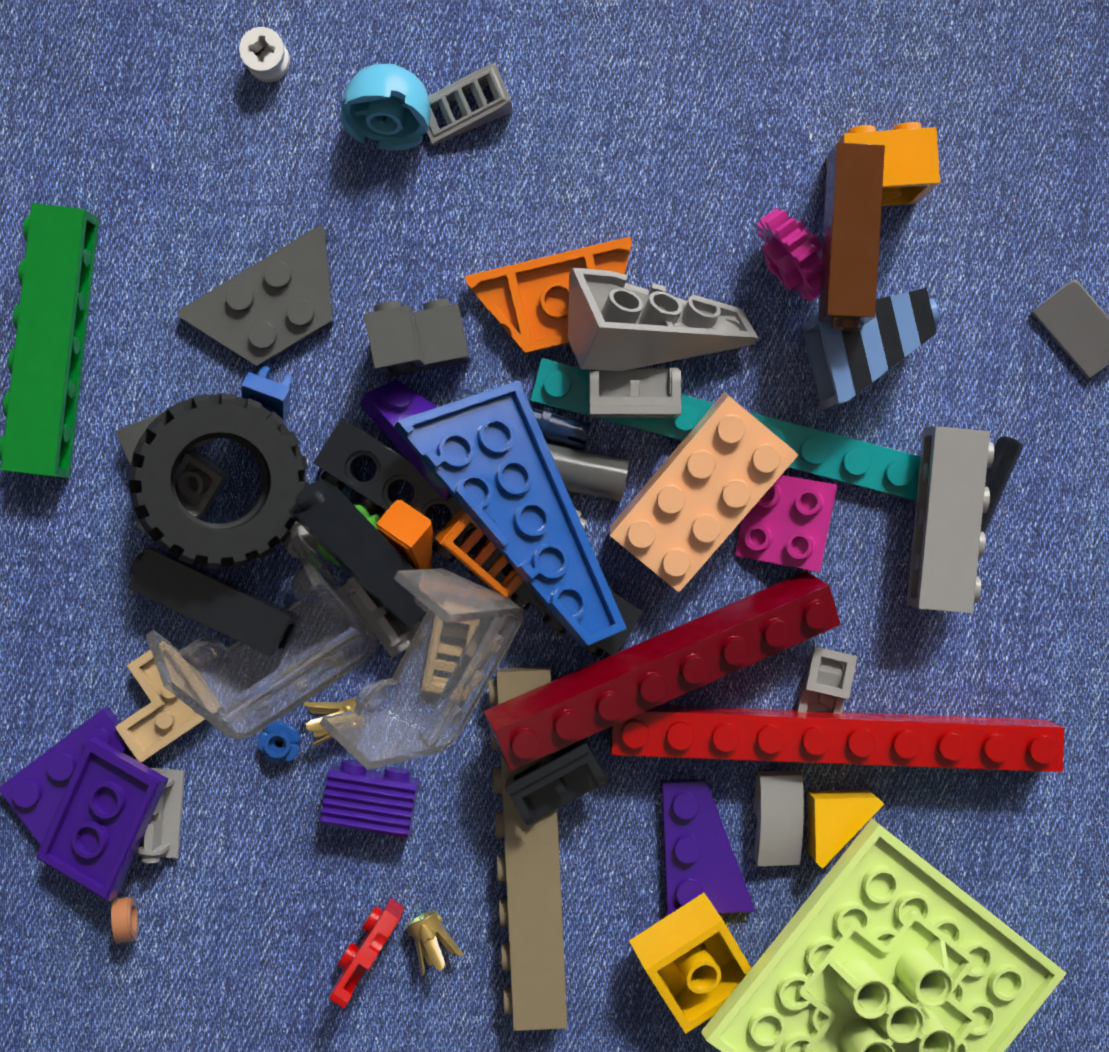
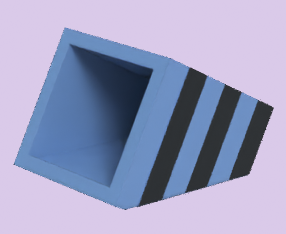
M927 288L876 299L875 318L866 324H860V330L858 331L832 330V323L818 322L819 313L802 326L821 411L848 402L937 334L936 325L939 324V311L933 298L929 299Z

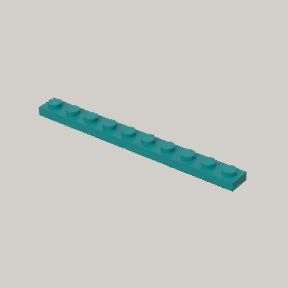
M541 358L530 401L589 417V370ZM681 394V415L678 418L594 419L683 441L714 403ZM749 412L799 454L787 469L916 502L920 456Z

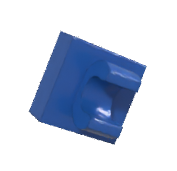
M264 366L260 369L258 375L248 372L241 385L242 398H250L261 403V406L268 411H274L284 420L282 422L284 424L290 413L292 376L286 374L284 380L278 383L269 380L270 367Z

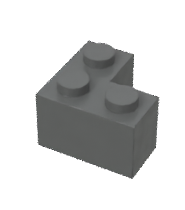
M449 299L433 300L423 304L424 310L413 312L409 305L402 306L401 301H388L376 304L374 306L375 312L364 314L374 368L385 378H391L471 361L461 309L458 303L450 305Z

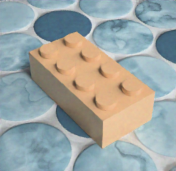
M724 392L610 526V536L671 587L680 592L799 454Z

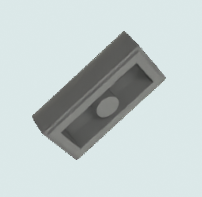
M547 443L569 493L621 502L629 459Z

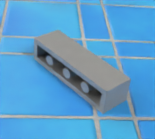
M938 426L923 428L906 605L918 609L973 613L974 603H977L980 599L981 579L977 576L978 558H982L986 546L985 534L981 531L982 514L987 512L990 503V491L988 487H985L986 472L992 466L994 460V444L989 442L990 431Z

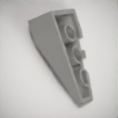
M572 268L569 274L568 340L581 369L625 371L755 345L758 339L742 308L697 295L690 296L688 301L666 293V286L651 283L649 289L626 283L627 275L614 271Z

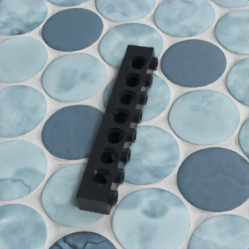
M341 418L313 462L323 469L319 476L320 478L339 490H342L345 485L353 488L360 493L357 501L377 514L383 508L388 510L394 503L392 489L400 481L411 483L414 488V497L408 505L427 518L430 510L439 504L447 506L451 511L452 517L461 508V505L453 496L444 500L407 458L344 418ZM364 457H371L377 466L376 474L371 480L362 482L356 476V464ZM470 522L453 542L459 546L467 533L475 528V525ZM432 527L433 541H435L432 545V550L453 562L456 557L435 539L441 530ZM496 549L481 567L485 571L500 556V551ZM470 551L467 553L471 558L476 555ZM469 569V571H468L469 574H471L472 576H474L475 578H477V579L480 580L481 582L485 583L483 580H481L475 573H473V572ZM503 569L495 577L499 583L507 576ZM525 581L509 597V600L525 610H528L531 604L546 613L542 619L545 623L563 634L567 631ZM613 591L611 593L627 629L584 647L602 658L605 652L610 655L618 653L643 614L641 609Z

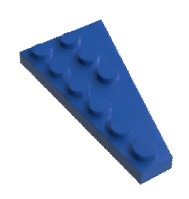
M519 380L398 420L393 427L581 648L627 629Z

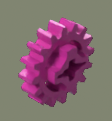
M776 208L761 218L756 224L760 230L758 235L765 242L760 246L766 259L765 264L771 274L775 275L783 283L786 290L790 291L792 289L794 292L797 290L803 300L807 298L809 302H812L820 296L822 244L816 235H813L805 228L801 220L796 221L793 217L789 219L785 210L780 211Z

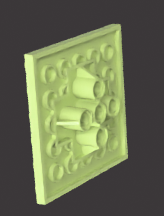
M871 819L703 1028L701 1033L708 1043L721 1052H1004L1067 973L874 819Z

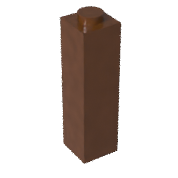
M837 142L828 154L818 322L832 323V330L858 331L860 330V324H866L875 318L885 145Z

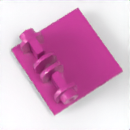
M781 475L742 520L735 556L820 572L838 485Z

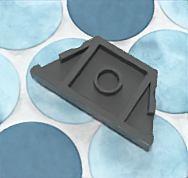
M320 224L176 311L178 316L259 368L263 367L335 323L330 293L331 273L328 266L326 243L328 242V235L326 230Z

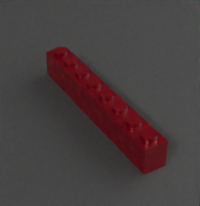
M807 571L489 708L483 712L497 748L509 770L512 771L841 625L830 586Z

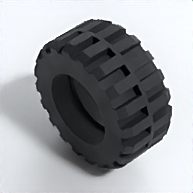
M221 393L193 396L167 408V410L152 421L139 439L133 452L129 471L132 505L146 533L164 551L173 554L179 560L191 565L194 563L213 569H220V567L224 566L236 568L248 565L247 562L258 557L262 559L272 553V548L280 542L284 543L292 534L290 530L296 520L288 511L296 504L295 499L300 491L309 485V482H306L305 469H308L306 456H302L298 447L300 442L293 431L290 432L282 423L284 420L274 411L270 412L262 407L261 403L250 398L236 397L235 394ZM210 438L230 439L245 446L254 455L261 469L262 488L257 502L247 514L228 523H209L194 517L183 507L175 489V472L181 457L196 443Z

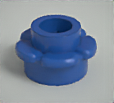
M275 721L266 726L265 732L260 733L257 745L259 751L264 753V759L267 762L280 765L283 761L291 762L298 756L301 736L294 726L285 724L282 721ZM277 739L283 741L282 747L276 746L275 742Z

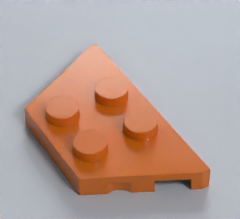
M631 236L467 275L465 279L471 291L524 354L527 355L570 344L568 340L569 274L571 269L606 270L625 275L632 240Z

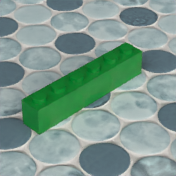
M31 203L30 215L24 220L23 235L27 242L25 259L20 262L18 268V280L22 286L20 303L15 306L13 312V325L17 330L15 347L10 350L8 356V369L12 375L10 391L5 394L3 400V413L7 418L5 435L0 438L2 471L70 478L99 228V218L86 209Z

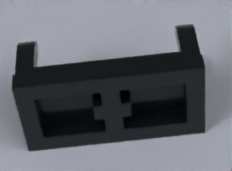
M584 738L507 778L505 789L526 825H531L538 821L539 818L600 785L609 782V779L587 738Z

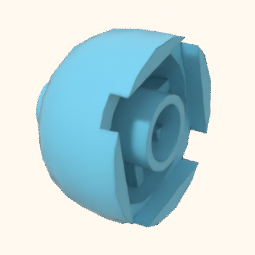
M374 64L362 68L347 83L343 94L339 120L344 130L355 140L363 144L365 137L371 140L381 141L378 149L387 151L406 150L418 146L423 140V134L428 132L431 115L430 100L423 83L410 71L395 64Z

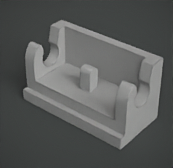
M635 368L625 371L589 370V418H678L681 415V370L679 368Z

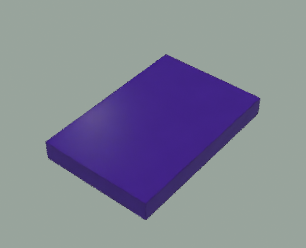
M97 737L88 739L36 859L106 901L116 898L169 779Z

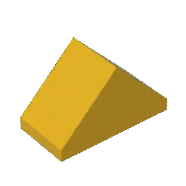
M868 789L807 791L808 853L823 869L878 812L884 803Z

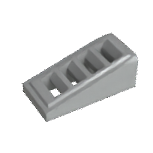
M495 63L485 66L428 96L431 115L427 134L432 146L513 112L511 99ZM488 85L495 99L487 104L481 89ZM469 93H473L479 109L471 112L464 96ZM455 99L463 115L458 120H455L448 102ZM440 106L447 126L441 129L432 112V109Z

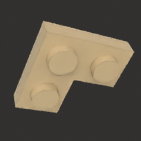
M168 639L162 641L127 665L151 703L115 726V728L137 761L141 763L217 712Z

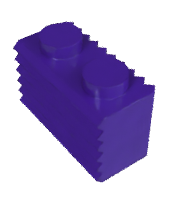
M342 760L341 765H334L328 771L320 824L409 838L413 827L420 778L410 777L411 771L400 767H385L384 772L367 770V763L356 760Z

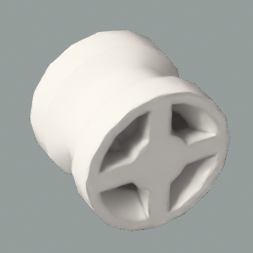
M256 27L246 32L242 37L239 46L240 57L255 78L264 82H274L284 77L289 69L290 56L281 38L275 31L266 27ZM263 46H265L264 51H262L260 55H255V53H258L263 48Z

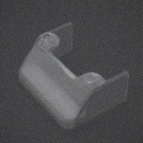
M299 534L291 538L304 567L295 575L291 583L292 591L299 601L287 609L301 617L282 656L270 657L239 641L227 647L215 638L197 639L179 651L155 630L146 634L163 686L229 738L244 739L260 732L268 724L275 722L367 661L377 649V641L371 628L332 569Z
M443 568L398 571L394 579L414 595V602L423 611H427L392 678L368 683L360 691L357 698L358 703L354 711L323 716L319 724L367 770L446 750L461 734L524 619V610L510 598Z

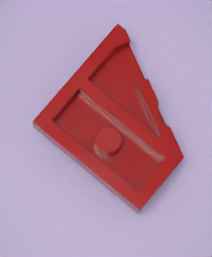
M390 898L383 909L377 906L373 908L361 927L366 932V935L358 946L351 942L336 965L342 971L330 994V1000L345 1008L352 997L355 986L365 971L369 970L398 924L404 911V906Z

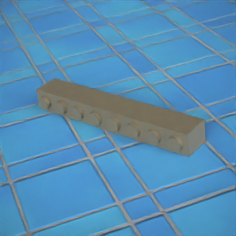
M550 665L498 668L497 679H489L490 706L499 705L551 682ZM491 732L492 750H498ZM553 753L512 771L509 770L500 754L501 767H493L494 794H502L503 811H495L496 838H504L505 855L497 856L498 883L507 882V899L499 900L500 927H509V943H502L501 946L502 970L511 971V987H504V1014L513 1015L514 1031L567 1028L557 809L539 818L538 821L531 825H526L505 789L507 778Z

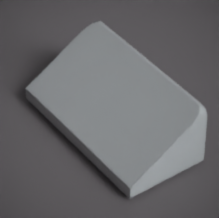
M1072 280L1061 286L1031 312L1087 379L1109 365V317L1077 280Z

